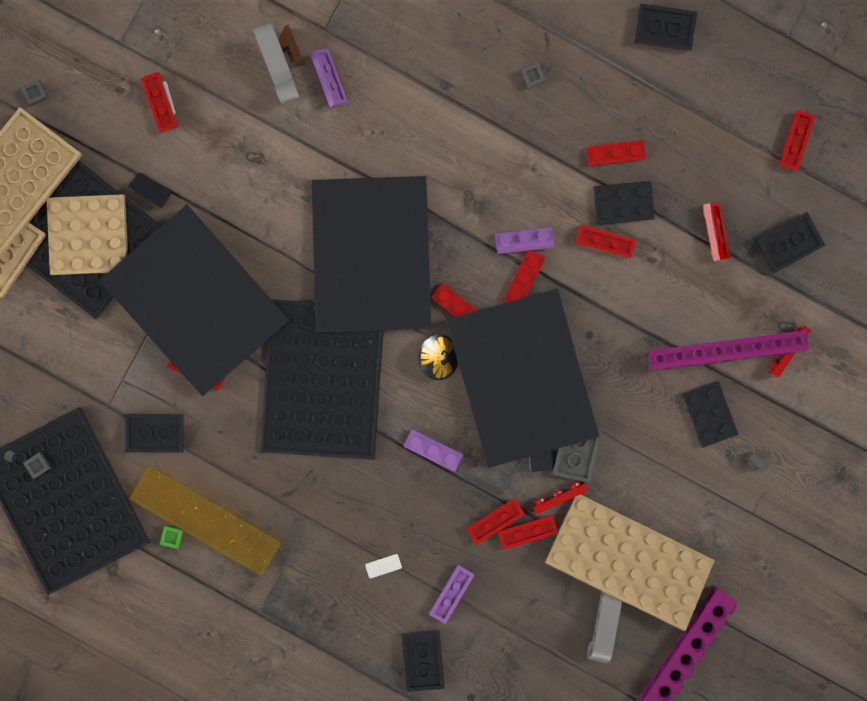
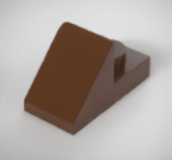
M286 25L279 37V43L283 52L290 50L287 54L291 63L295 62L296 66L299 67L304 65L290 27Z

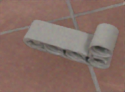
M272 22L254 28L255 37L275 85L281 105L300 98Z
M601 591L593 639L589 643L587 650V659L608 663L613 653L622 601Z

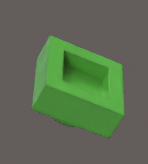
M165 525L160 545L179 549L184 529Z

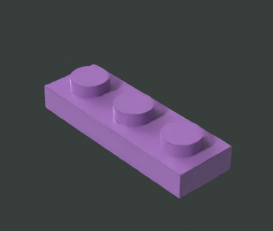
M329 49L311 52L310 55L329 107L342 106L348 103Z
M552 227L495 234L497 254L554 248Z
M413 429L404 444V447L454 472L463 456L462 453Z
M458 564L429 615L446 624L475 573Z

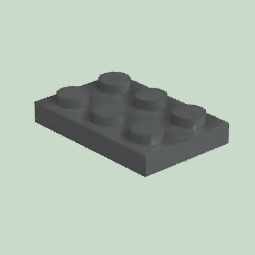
M596 425L599 433L598 438L559 448L552 474L591 483L603 427Z

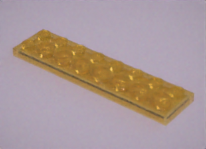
M151 465L147 467L129 498L261 576L282 543L275 537Z

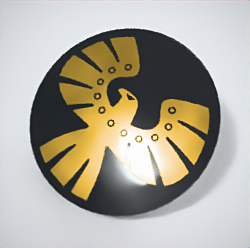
M437 334L430 336L423 342L418 356L422 372L433 380H444L450 377L458 366L452 339L446 335Z

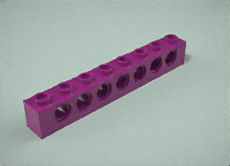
M807 330L650 350L649 359L652 372L807 352L809 350Z
M714 585L688 624L686 631L682 633L637 701H673L672 699L675 694H679L683 689V683L686 678H690L693 674L696 663L703 659L706 648L714 643L718 630L724 628L728 615L733 614L736 610V603L738 601ZM716 606H721L719 614H713V609ZM705 622H710L711 624L708 630H702ZM700 638V643L697 646L691 645L693 639ZM684 654H689L688 661L681 662V657ZM673 670H678V676L671 678L670 673ZM667 686L668 691L666 693H659L661 687Z

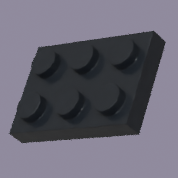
M641 3L639 5L634 43L691 51L698 12Z
M651 181L593 186L596 225L655 219Z
M808 212L755 240L773 273L826 246Z
M719 381L682 393L701 448L739 435Z
M125 414V452H184V414Z
M440 630L401 633L406 691L445 689Z

